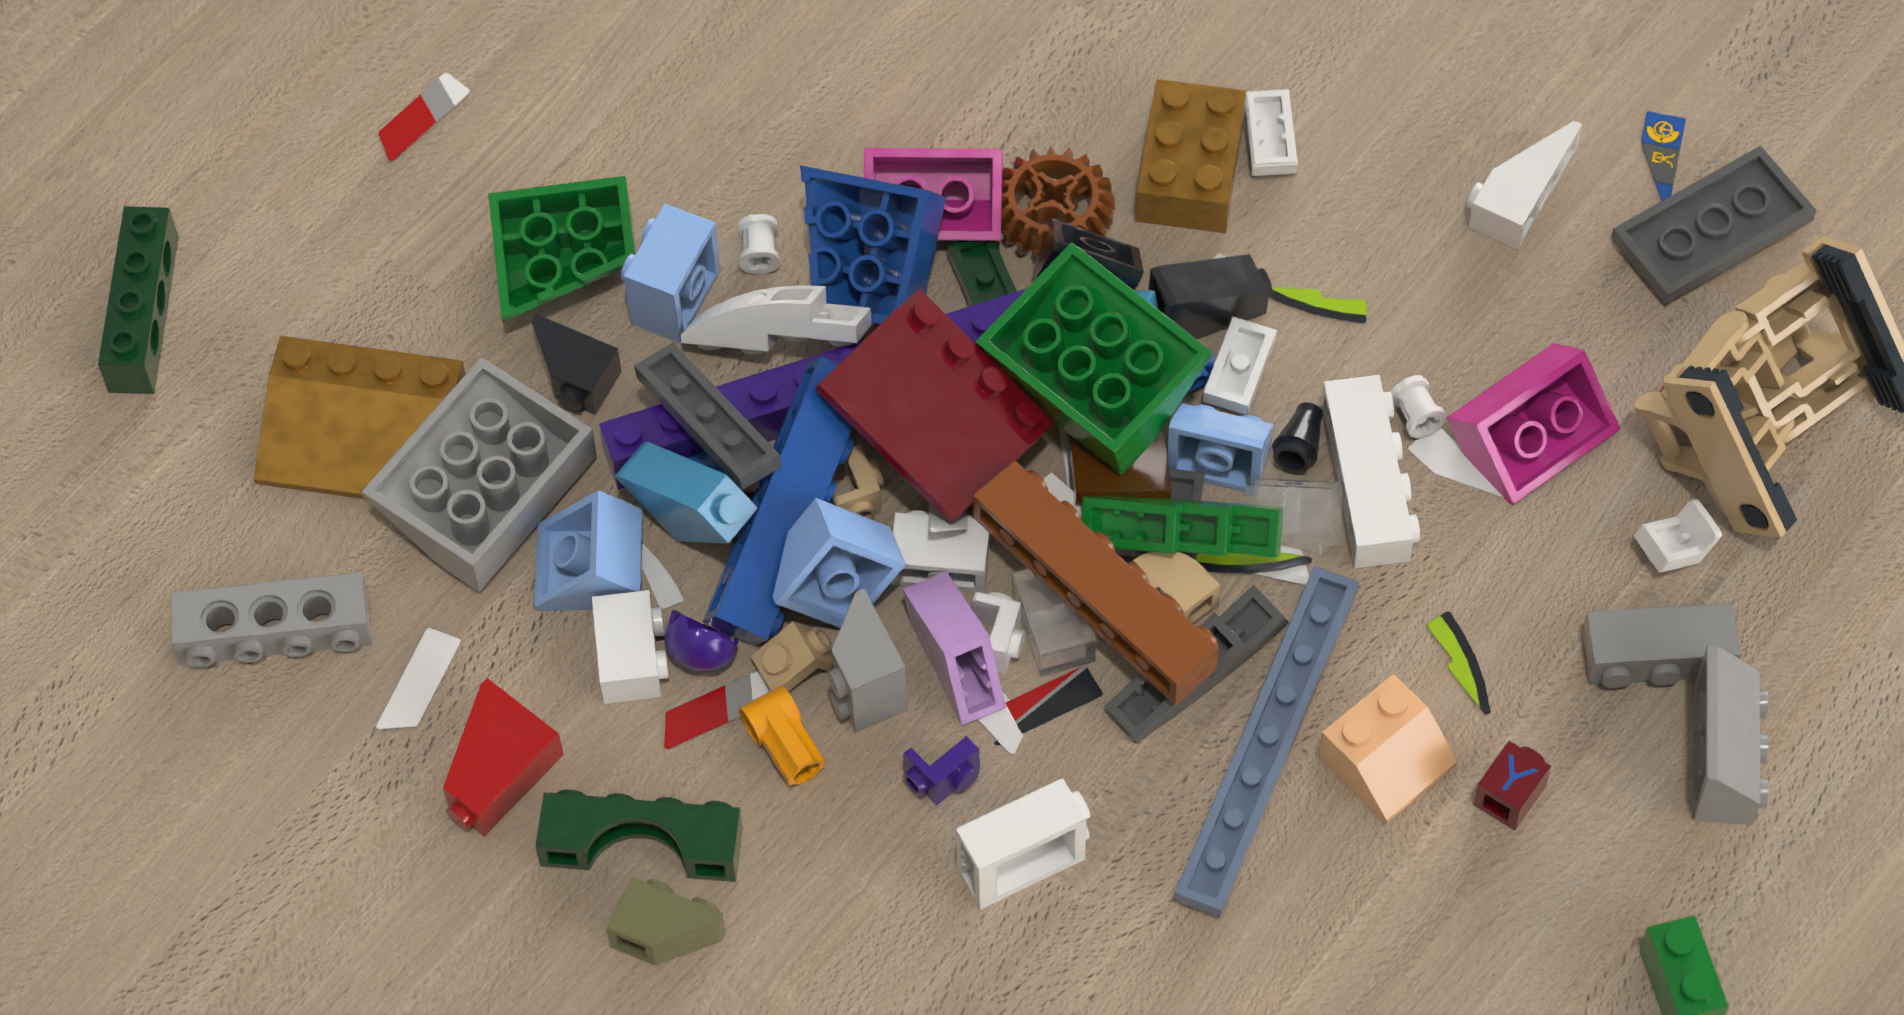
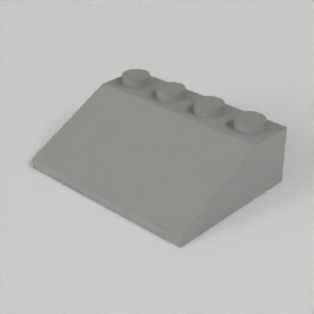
M481 357L362 490V496L443 569L480 592L597 457L593 429Z

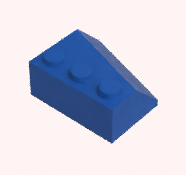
M800 165L801 182L805 183L807 206L804 207L805 224L809 225L811 253L808 256L811 286H826V304L871 308V323L880 325L916 291L921 289L926 294L946 197L929 190Z

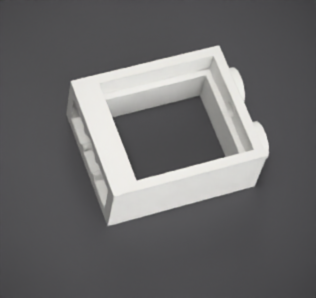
M1063 778L956 828L957 870L980 910L1085 860L1086 840L1090 838L1086 819L1090 818V812L1080 792L1075 791L1071 793Z

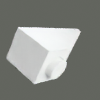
M1576 121L1569 123L1494 168L1484 185L1477 182L1466 203V207L1471 209L1468 228L1518 250L1577 151L1582 124Z

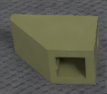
M634 877L631 878L606 927L610 948L655 966L721 942L726 933L723 913L719 912V909L711 902L697 897L691 901L674 894V891L669 886L660 881L650 879L646 883Z

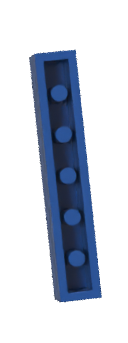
M821 356L808 363L805 367L773 446L780 454L782 467L760 479L751 500L758 509L739 530L702 621L752 645L768 640V637L773 638L780 629L784 619V612L780 610V605L775 604L773 593L788 531L815 498L830 502L836 489V482L832 480L837 465H842L848 458L854 442L853 439L849 438L853 426L815 390L816 386L838 366V364Z

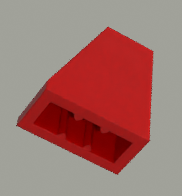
M488 678L479 687L443 786L448 805L446 812L449 817L461 828L468 830L472 827L484 837L564 755L559 733Z

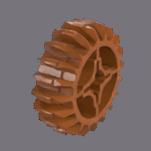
M1050 146L1046 155L1040 156L1032 149L1029 154V161L1016 156L1013 162V169L1004 167L1002 173L1001 233H1003V240L1006 242V246L1017 244V252L1020 257L1032 251L1033 258L1037 260L1052 218L1106 236V229L1111 228L1113 224V210L1115 209L1112 184L1109 178L1103 177V170L1100 164L1090 166L1087 154L1074 159L1070 147L1063 155H1057L1052 146ZM1028 193L1031 196V201L1028 202V207L1021 211L1017 205ZM1085 199L1089 207L1079 217L1075 210L1078 209V203Z

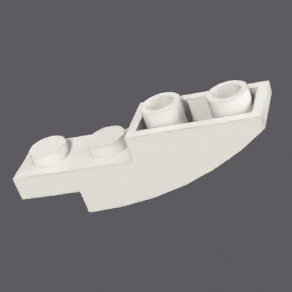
M798 285L756 290L730 298L698 315L680 334L681 343L697 344L703 350H716L722 347L741 349L743 353L752 355L769 352L782 336L792 342L819 339L828 340L831 345L848 346L852 343H857L871 326V308L826 304V286Z

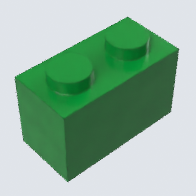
M1693 915L1647 927L1639 951L1662 1014L1726 1015L1729 1005L1696 916Z

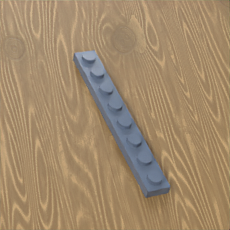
M1314 566L1176 888L1174 901L1221 918L1359 589V581Z

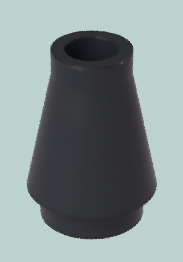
M1309 402L1300 403L1294 415L1272 444L1273 458L1282 469L1292 473H1302L1308 470L1309 466L1316 463L1321 422L1324 417V413L1319 406Z

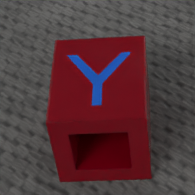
M1508 741L1478 783L1473 805L1511 829L1516 830L1545 789L1551 765L1546 763L1544 758L1534 749L1526 746L1519 747L1513 742Z

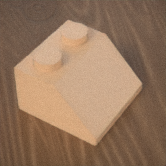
M1394 674L1326 728L1321 736L1319 758L1385 824L1390 822L1456 767L1458 763L1429 708Z

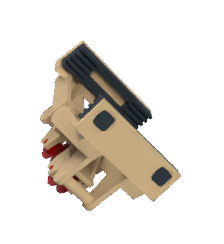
M1826 236L1815 241L1801 251L1804 257L1803 262L1785 274L1773 276L1765 283L1764 288L1735 307L1736 311L1719 317L1685 362L1676 364L1672 371L1663 377V386L1660 392L1645 393L1634 402L1637 414L1645 417L1662 452L1660 461L1664 469L1702 480L1715 506L1726 514L1734 532L1782 538L1797 521L1781 484L1777 482L1774 484L1768 472L1785 451V443L1797 437L1862 389H1864L1869 401L1873 403L1878 402L1879 405H1885L1886 408L1891 407L1894 411L1898 409L1900 413L1904 412V341L1862 248ZM1829 307L1841 334L1808 328L1807 322ZM1796 353L1803 355L1811 361L1789 377L1780 373V370ZM1669 424L1677 426L1684 431L1693 447L1679 446Z

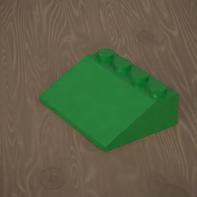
M1072 242L975 341L976 345L1057 425L1121 476L1155 441L1212 356V351Z

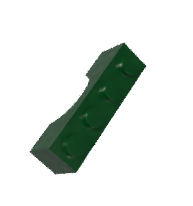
M564 789L558 791V793H543L535 847L540 867L590 870L600 854L610 846L628 839H650L662 843L677 855L684 867L687 878L736 882L743 825L740 808L732 807L730 804L721 801H709L704 803V805L683 803L672 797H660L655 801L636 800L622 793H612L606 797L586 796L577 790Z

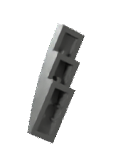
M1253 585L1222 615L1218 616L1214 612L1202 624L1213 634L1218 643L1217 670L1177 705L1168 700L1139 673L1104 707L1139 742L1214 688L1255 654L1289 622Z

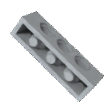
M363 572L170 593L172 646L180 666L207 667L214 662L227 660L254 662L264 656L282 654L291 657H301L308 655L311 651L328 649L348 652L357 649L359 646L372 645L370 598ZM319 614L329 615L326 619L319 622L310 621ZM269 620H281L275 626L263 627L264 623ZM222 625H233L227 631L214 632L218 627Z

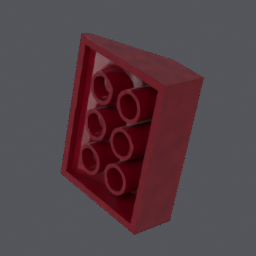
M921 289L916 291L893 311L815 388L950 524L973 504V495L1012 462L1020 460L1055 423Z

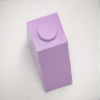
M947 571L903 588L911 625L960 724L965 725L1006 708L989 634Z

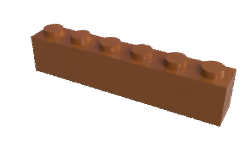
M1014 461L973 495V518L1174 705H1177L1217 670L1219 647L1213 634L1202 625L1196 627L1184 616L1181 606L1172 596L1166 593L1161 595L1149 584L1147 575L1137 564L1125 562L1116 553L1112 542L1099 531L1094 533L1082 522L1080 514L1072 504L1065 500L1060 502L1048 490L1047 484L1038 473L1033 470L1027 472L1017 461Z

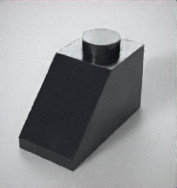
M535 314L531 320L535 343L554 398L570 410L579 411L582 409L596 415L622 372L618 348Z

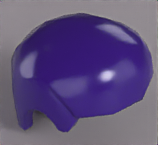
M672 610L664 636L665 647L668 653L677 663L692 671L711 672L728 665L735 655L739 642L736 638L732 642L729 634L693 620L677 610Z

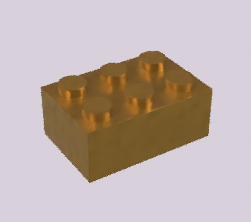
M1156 79L1137 188L1136 222L1226 233L1244 123L1246 90Z

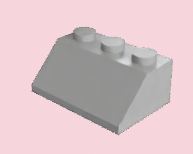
M1707 645L1694 686L1693 821L1753 825L1759 807L1766 808L1768 802V778H1760V763H1766L1768 755V734L1760 733V719H1765L1767 715L1768 691L1760 689L1759 670L1717 645Z

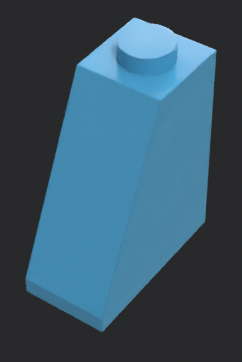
M643 442L614 476L677 542L729 543L758 509L726 474L650 442Z

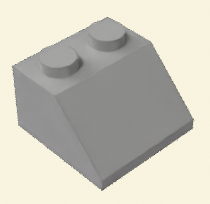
M865 588L854 594L831 649L833 669L827 671L830 684L834 690L829 693L833 708L840 720L848 718L855 733L908 711L906 667Z

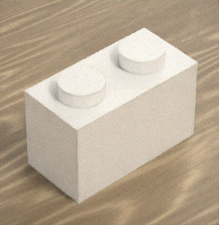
M895 512L893 535L906 565L890 585L908 587L947 571L959 591L985 593L991 534L973 518V515H967V529L931 532L929 531L928 512Z
M649 590L592 597L599 680L604 704L662 697L660 679L669 678L666 649L657 650L656 636H665L662 608H652Z

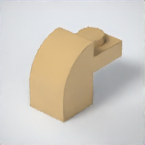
M1148 552L1133 560V563L1137 564L1145 572L1149 579V584L1161 595L1166 593L1172 596L1181 606L1184 616L1194 625L1218 608L1220 584L1196 560L1180 552L1174 554Z

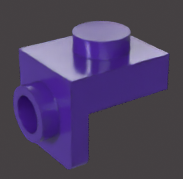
M966 736L929 766L914 749L909 748L903 753V778L916 795L922 797L925 794L937 806L955 790L962 792L977 779L980 770V749Z

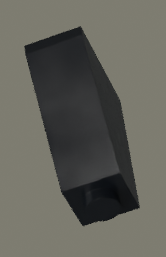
M1246 254L1161 265L1151 268L1148 290L1155 291L1158 309L1198 340L1229 328L1232 317L1248 321L1266 314L1269 294H1272V285L1264 268L1257 269L1251 255Z

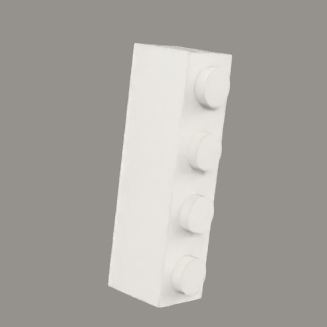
M1380 375L1324 381L1321 408L1324 413V422L1354 569L1410 562L1413 543L1420 542V528L1417 515H1409L1406 502L1411 501V485L1408 473L1400 474L1398 460L1403 458V449L1399 432L1392 433L1389 420L1394 419V405L1391 392H1383Z

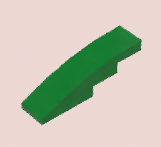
M1084 496L1082 502V522L1094 533L1096 531L1103 533L1112 542L1114 548L1169 554L1182 551L1222 556L1228 553L1276 558L1281 554L1284 507L1183 499Z

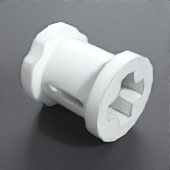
M751 214L743 217L738 222L739 235L743 238V252L739 256L740 268L747 273L759 275L775 271L780 265V255L775 250V236L778 234L777 219L767 214Z
M1421 375L1404 379L1390 391L1393 404L1400 407L1408 421L1406 429L1413 438H1423L1433 434L1447 420V415L1443 408L1436 406L1429 394V382Z

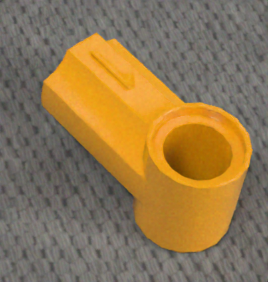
M781 685L739 708L741 720L750 737L757 746H764L789 786L794 784L802 785L812 780L825 767L823 756L803 727L800 712L784 686Z

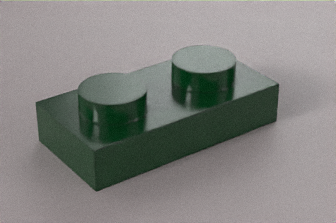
M958 241L947 245V255L969 306L1017 292L995 241Z

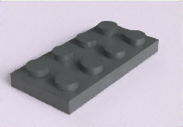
M1759 146L1613 228L1611 239L1662 301L1667 304L1814 220L1817 210L1763 147Z

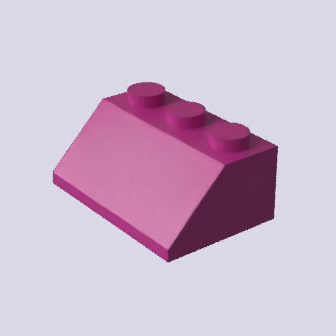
M864 148V178L929 190L946 197L937 241H1001L1002 149Z
M1556 343L1551 344L1446 417L1464 456L1504 499L1513 505L1621 429L1585 350Z

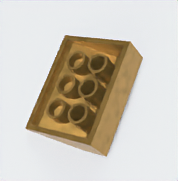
M280 336L268 377L254 474L255 484L365 499L362 496V490L466 375L463 360Z

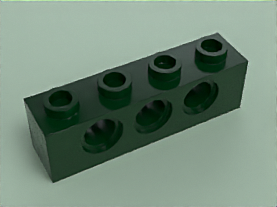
M123 207L98 366L108 393L155 394L179 239L170 208Z

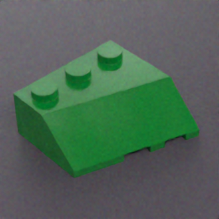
M626 176L488 193L502 323L621 270L627 257L630 254L636 255Z

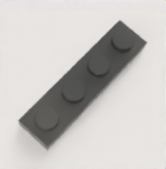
M674 343L634 365L636 378L741 490L782 467L780 454Z

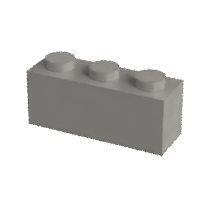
M1733 603L1588 611L1582 631L1589 685L1603 684L1608 688H1621L1636 682L1670 685L1679 680L1697 679L1707 645H1717L1739 659L1741 656Z

